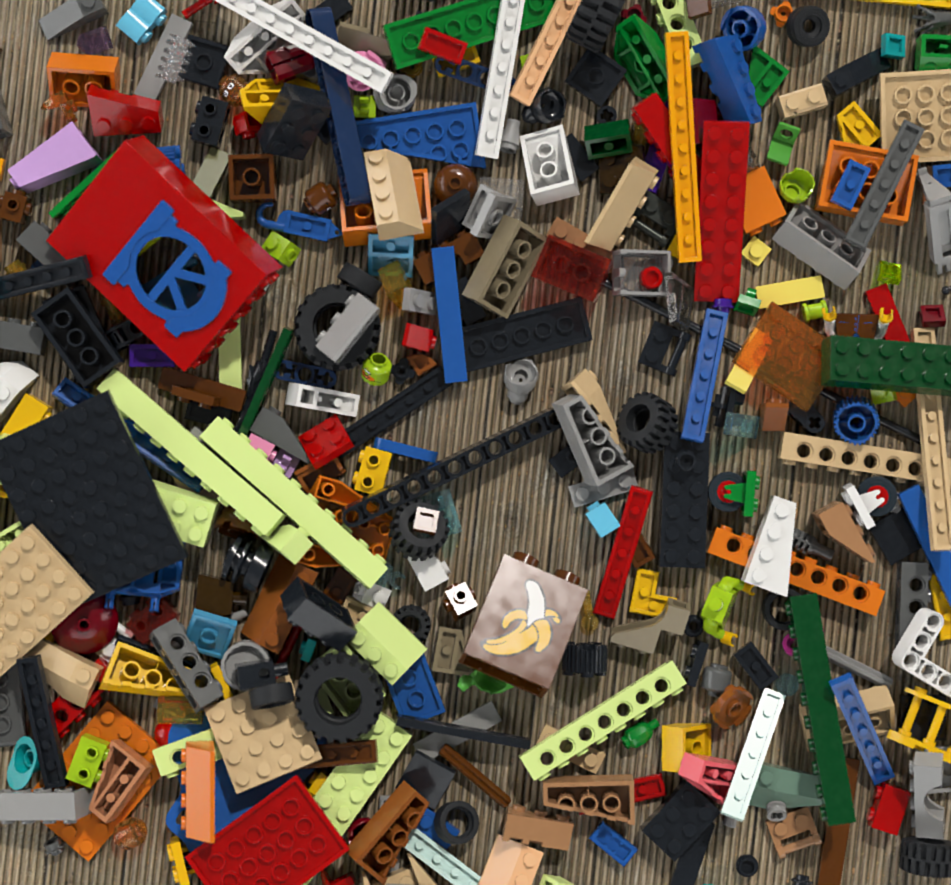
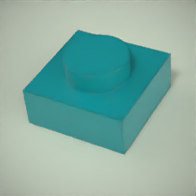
M892 33L881 35V57L898 60L905 58V36Z
M309 637L307 641L303 640L299 653L302 654V661L308 663L311 661L318 639Z

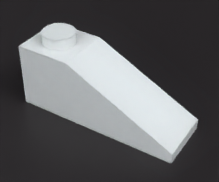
M289 382L285 404L356 417L360 395Z
M435 555L432 558L428 557L425 561H421L420 558L417 561H411L412 557L407 558L425 592L449 579L448 574L451 571L445 560L441 562Z

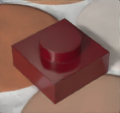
M943 304L920 305L919 313L923 328L945 327L946 317Z

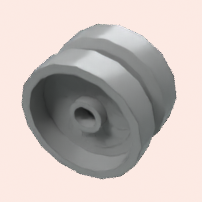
M244 639L235 643L224 653L221 661V671L224 680L232 688L239 691L253 689L240 690L238 688L235 664L264 659L273 660L270 650L258 645L251 639ZM261 669L259 676H266L268 669Z

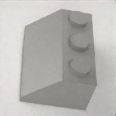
M359 292L356 296L352 294L344 303L346 306L345 310L341 314L337 312L331 319L330 323L332 326L327 332L323 330L316 338L318 342L316 347L338 365L381 312L379 307Z

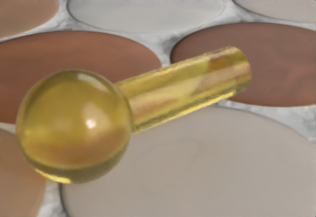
M587 589L588 592L583 602L584 616L581 619V625L586 631H594L599 625V620L593 614L590 591Z

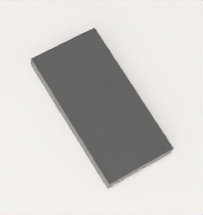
M17 663L0 677V747L15 746L21 737L28 736L24 693Z

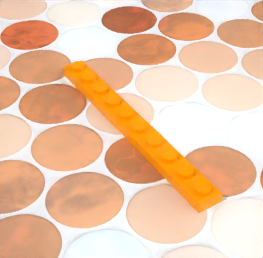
M689 31L664 33L677 256L678 263L702 261Z

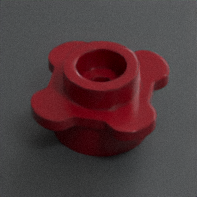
M634 4L633 7H630L628 10L623 9L621 12V17L624 19L636 14L645 23L647 21L639 4Z

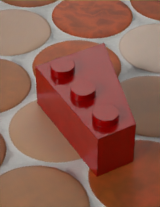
M90 84L87 99L94 137L162 132L164 118L161 101L134 94L132 96L118 93V90L111 89L110 91Z

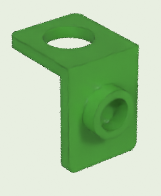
M779 122L772 136L766 159L787 166L793 145L800 133V128ZM789 130L793 135L784 136L780 131Z

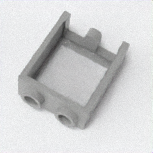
M636 249L612 251V296H671L673 290V281L671 279L673 258L671 257V251ZM654 266L662 272L663 281L659 287L646 289L640 284V272L646 267Z

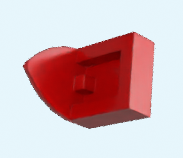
M325 869L321 871L322 885H353L356 880L352 871L334 880H331Z

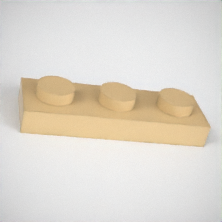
M545 723L536 744L557 732L558 729ZM563 740L560 743V750L562 752H568L571 749V742L569 740ZM588 746L589 751L579 757L575 754L569 758L570 762L597 774L606 753Z

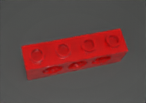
M102 657L95 661V663L104 667L98 680L100 683L108 665V662ZM94 689L85 708L67 701L61 696L52 703L60 739L70 731L69 725L74 721L76 723L80 722L87 715L84 711L90 705L94 708L103 699L100 695L106 690ZM59 710H64L67 713V721H62L58 717Z

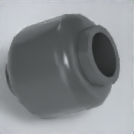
M710 663V666H706L703 670L701 687L707 690V695L720 697L721 693H724L725 688L731 684L732 672L728 670V666Z

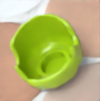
M795 168L792 172L783 175L778 189L780 195L787 202L800 204L809 199L816 184L814 177L809 171Z

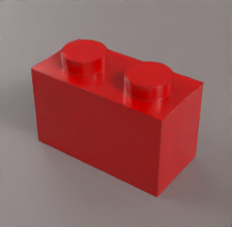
M886 782L880 783L879 786L877 785L873 793V798L875 799L873 806L868 808L866 814L867 824L872 828L897 836L911 792Z

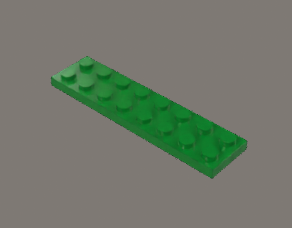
M464 0L383 25L382 28L395 70L436 58L434 55L417 49L425 27L468 43L467 48L494 40L501 0ZM525 0L520 31L543 25L556 0Z

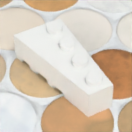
M774 495L770 496L741 581L788 597L796 503Z

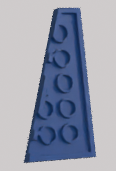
M476 102L356 121L361 149L371 151L388 149L403 156L486 169L485 157L475 155L479 131Z

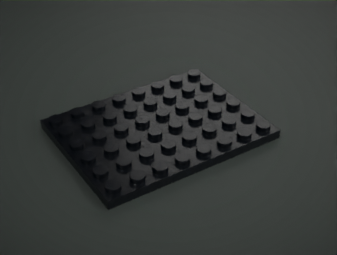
M110 390L0 439V482L21 525L25 530L29 525L33 524L91 587L94 593L82 604L189 556Z

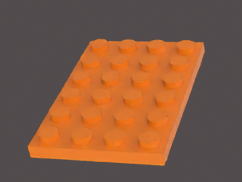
M110 700L103 705L64 751L63 757L66 771L68 772L81 736L85 733L109 742L121 739L154 765V768L115 821L105 823L94 813L77 819V823L63 824V820H56V823L45 824L88 862L161 777L152 752L159 745L149 733ZM43 778L37 783V785L31 790V792H33V790L36 788L45 787ZM70 780L67 785L75 786V790L85 787Z

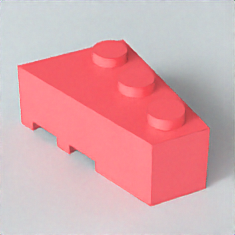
M684 752L678 774L711 800L723 805L737 763L724 758Z

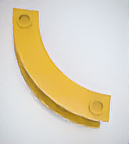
M915 686L914 689L905 687L904 691L913 694L914 697L902 728H899L898 731L889 729L886 738L923 752L927 749L928 752L943 753V761L951 764V747H948L947 751L935 747L936 736L947 708L951 710V704L927 695L928 690ZM922 699L938 704V708L926 738L920 741L911 737L912 732L910 731Z

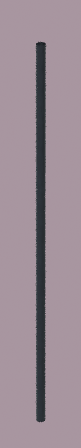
M573 261L570 262L567 269L612 291L611 280ZM623 296L699 335L701 334V325L645 297ZM724 337L722 346L740 354L743 346ZM765 357L760 364L835 403L842 399L846 400L845 397ZM879 415L881 426L921 445L919 434Z

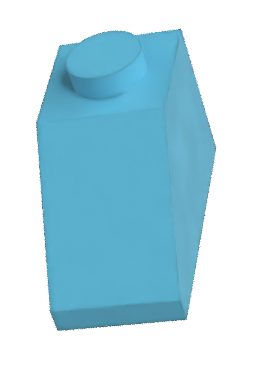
M596 501L586 507L588 511L584 514L599 537L602 538L621 526L605 502L599 503Z

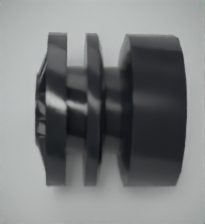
M239 535L225 556L221 578L227 580L231 572H234L231 583L235 584L239 577L243 576L242 588L257 593L270 567L275 549L261 544L256 552L252 551L253 540L250 539L244 548L245 536Z

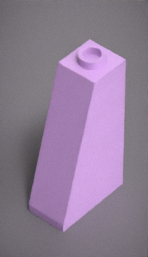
M71 121L7 171L12 176L9 180L17 190L21 188L28 194L98 166L103 160L80 129Z

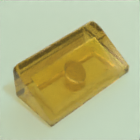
M158 696V724L203 723L204 709L195 713L185 696Z

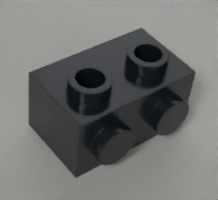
M202 96L201 101L197 102L195 114H197L196 121L191 123L189 135L194 143L220 149L231 110L229 102Z

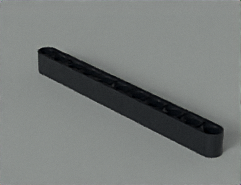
M547 408L346 505L341 510L340 516L342 521L349 527H357L561 428L559 420L555 424H551L549 421V416L555 412L554 408ZM537 422L539 426L538 431L531 434L529 426L531 423ZM516 431L519 438L517 442L510 443L509 435ZM497 441L499 445L498 450L495 453H490V443ZM477 451L479 455L478 460L470 463L468 459L469 454ZM457 461L459 465L457 471L449 472V463ZM431 471L438 472V479L435 482L428 481V474ZM417 481V490L409 492L407 489L409 482ZM393 490L397 491L398 498L393 502H389L387 494ZM372 500L377 501V509L372 512L367 511V503ZM355 510L357 518L351 522L347 521V512Z

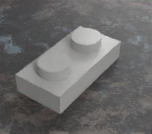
M404 287L402 310L436 316V293Z

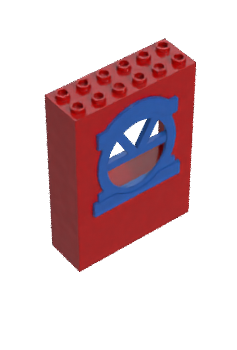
M144 135L124 140L46 240L66 260L87 255L93 277L87 280L184 372L191 368L195 370L201 363L205 364L211 358L212 354L210 352L223 344L225 341L224 336L228 332L231 333L239 325L237 320L241 316L245 317L251 311L252 307L250 305L255 300L258 301L266 293L264 288L268 284L272 285L279 278L278 272L282 268L271 255ZM157 237H171L187 244V248L150 293L147 294L143 290L137 275L136 266L140 251L150 240ZM195 253L203 264L205 275L183 270ZM177 278L205 285L201 299L191 308L187 309ZM168 286L174 299L176 310L167 309L155 302Z

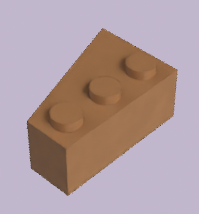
M513 804L512 807L507 806L502 828V841L509 842V839L512 838L521 840V843L529 845V842L540 844L541 847L568 851L574 823L573 820H570V816L564 814L551 816L547 815L548 812L545 810L535 809L533 812L526 810L525 806Z

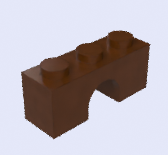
M467 230L455 235L456 239L449 243L445 240L439 245H435L436 248L454 246L455 255L461 258L465 267L480 260L484 253L477 237L470 232L468 233ZM425 250L415 256L416 260L413 263L425 287L435 283L432 252L428 253Z

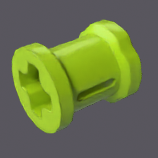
M820 300V303L810 305L802 304L804 322L809 323L810 320L823 318V307H825V312L828 313L826 301Z

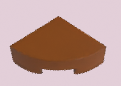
M414 354L407 357L418 376L437 365L432 358L426 355Z

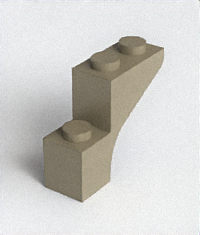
M668 597L666 606L656 617L614 626L611 629L610 642L620 648L627 646L634 648L642 654H654L661 630L672 636L677 634L683 636L691 612L690 603Z

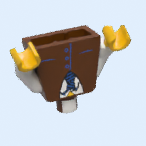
M832 306L833 311L831 313H826L825 307L822 308L824 329L827 336L838 335L882 339L887 332L889 323L893 320L892 309L890 314L885 315L883 314L884 308H880V314L836 313L835 306Z

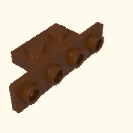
M168 367L162 368L158 383L159 389L169 391L172 395L178 396V401L190 403L193 400L199 402V407L211 409L212 406H221L241 412L247 391Z

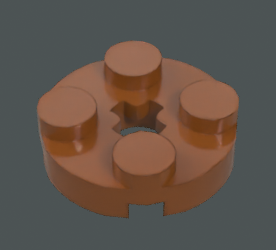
M727 686L724 693L710 707L713 720L723 729H730L728 726L733 724L735 726L740 725L752 710L750 705V699L753 700L752 694L741 686Z

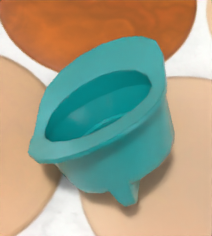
M23 736L16 742L14 753L8 766L7 782L14 790L23 789L28 784L32 774L41 770L35 742L28 736Z

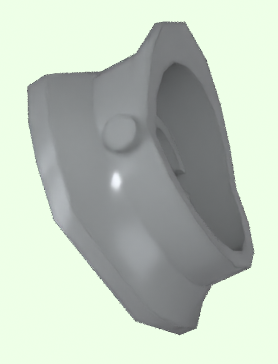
M394 73L384 94L375 89L373 91L378 109L391 115L407 112L415 103L417 83L407 75Z

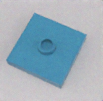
M194 608L186 629V635L190 642L193 641L196 644L199 653L222 660L224 653L228 650L238 621Z

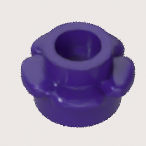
M721 298L714 299V306L712 308L717 311L730 313V309H733L734 306H732V299Z

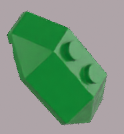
M633 14L616 26L614 58L619 65L627 69L625 77L637 96L646 98L650 94L657 92L664 103L668 100L665 47L656 31L636 14Z

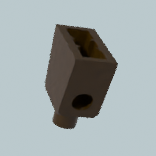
M205 573L198 574L195 609L221 616L233 614L235 605L247 606L248 592H237L236 583L233 584L231 580H224Z

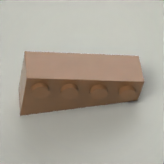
M632 774L548 776L542 780L543 806L571 812H581L589 816L594 815L612 821L617 820L635 825L634 779Z

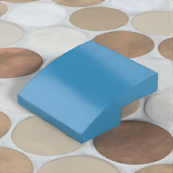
M369 233L368 274L371 276L413 278L414 235L379 241L378 234Z

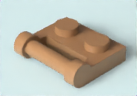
M799 807L788 811L787 817L779 822H773L769 819L765 820L779 859H783L787 854L808 846L822 844L808 807ZM809 830L811 836L782 846L781 840Z

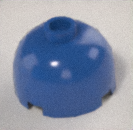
M744 5L731 8L725 13L720 24V31L723 30L724 36L738 34L743 46L742 51H748L763 41L767 27L763 14L757 8Z

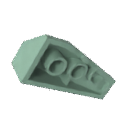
M763 762L749 805L766 809V805L769 802L782 801L786 804V808L822 805L821 798H817L815 785L818 784L817 775Z

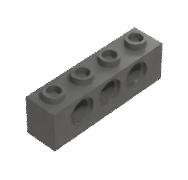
M897 562L894 650L917 611L914 613L910 612V603L916 601L919 610L921 608H928V603L931 602V590L928 589V580L932 578V569L927 562ZM916 578L919 581V586L916 590L912 591L910 582ZM931 616L928 618L927 624L931 621ZM920 635L916 638V643L919 641Z
M174 618L153 630L149 635V639L195 713H198L218 701L223 696V688L220 682L214 680L210 674L211 669L205 660L202 661L198 655L199 650L196 644L188 639L184 625L181 622L178 623L177 619ZM171 642H178L181 649H174L171 646ZM183 661H190L193 668L188 669L184 667ZM199 679L203 681L205 687H197L195 684V680Z

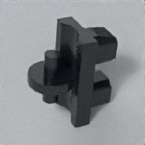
M721 386L720 394H715V400L711 402V407H713L712 416L716 417L714 426L725 428L740 426L741 414L733 413L734 405L742 406L744 404L745 394L732 387Z

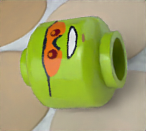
M372 353L363 361L361 369L362 379L369 385H384L388 382L392 369L390 359L382 353Z

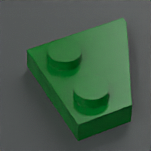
M756 46L752 50L748 72L751 82L755 87V97L760 108L764 106L790 71Z

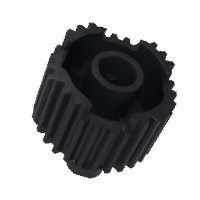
M569 641L562 656V675L574 676L576 673L581 674V677L593 678L594 675L606 676L607 645L602 644V642L576 643L575 645V641Z

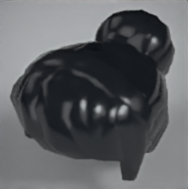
M549 87L539 90L531 105L523 108L521 113L522 120L530 124H536L537 122L550 124L564 118L567 105L564 95L556 89Z

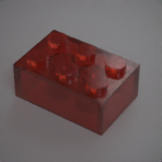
M549 234L531 276L538 281L596 304L613 262L608 258Z

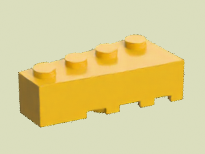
M120 641L117 642L98 689L187 700L161 657ZM199 679L195 680V684L197 687H199L201 681Z

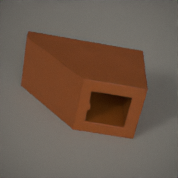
M766 399V403L760 404L759 431H785L789 403H783V399Z

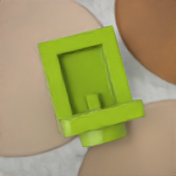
M273 230L262 245V248L269 255L287 267H291L301 251V248Z

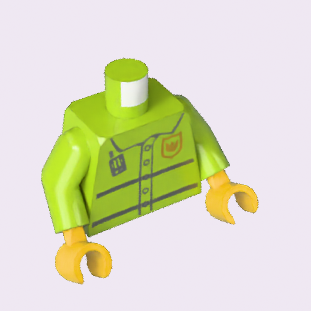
M729 576L723 577L720 582L715 583L711 587L701 612V618L704 621V631L720 639L722 644L734 647L731 644L732 637L738 638V635L724 631V627L739 590L754 596L755 593L751 591L754 585Z

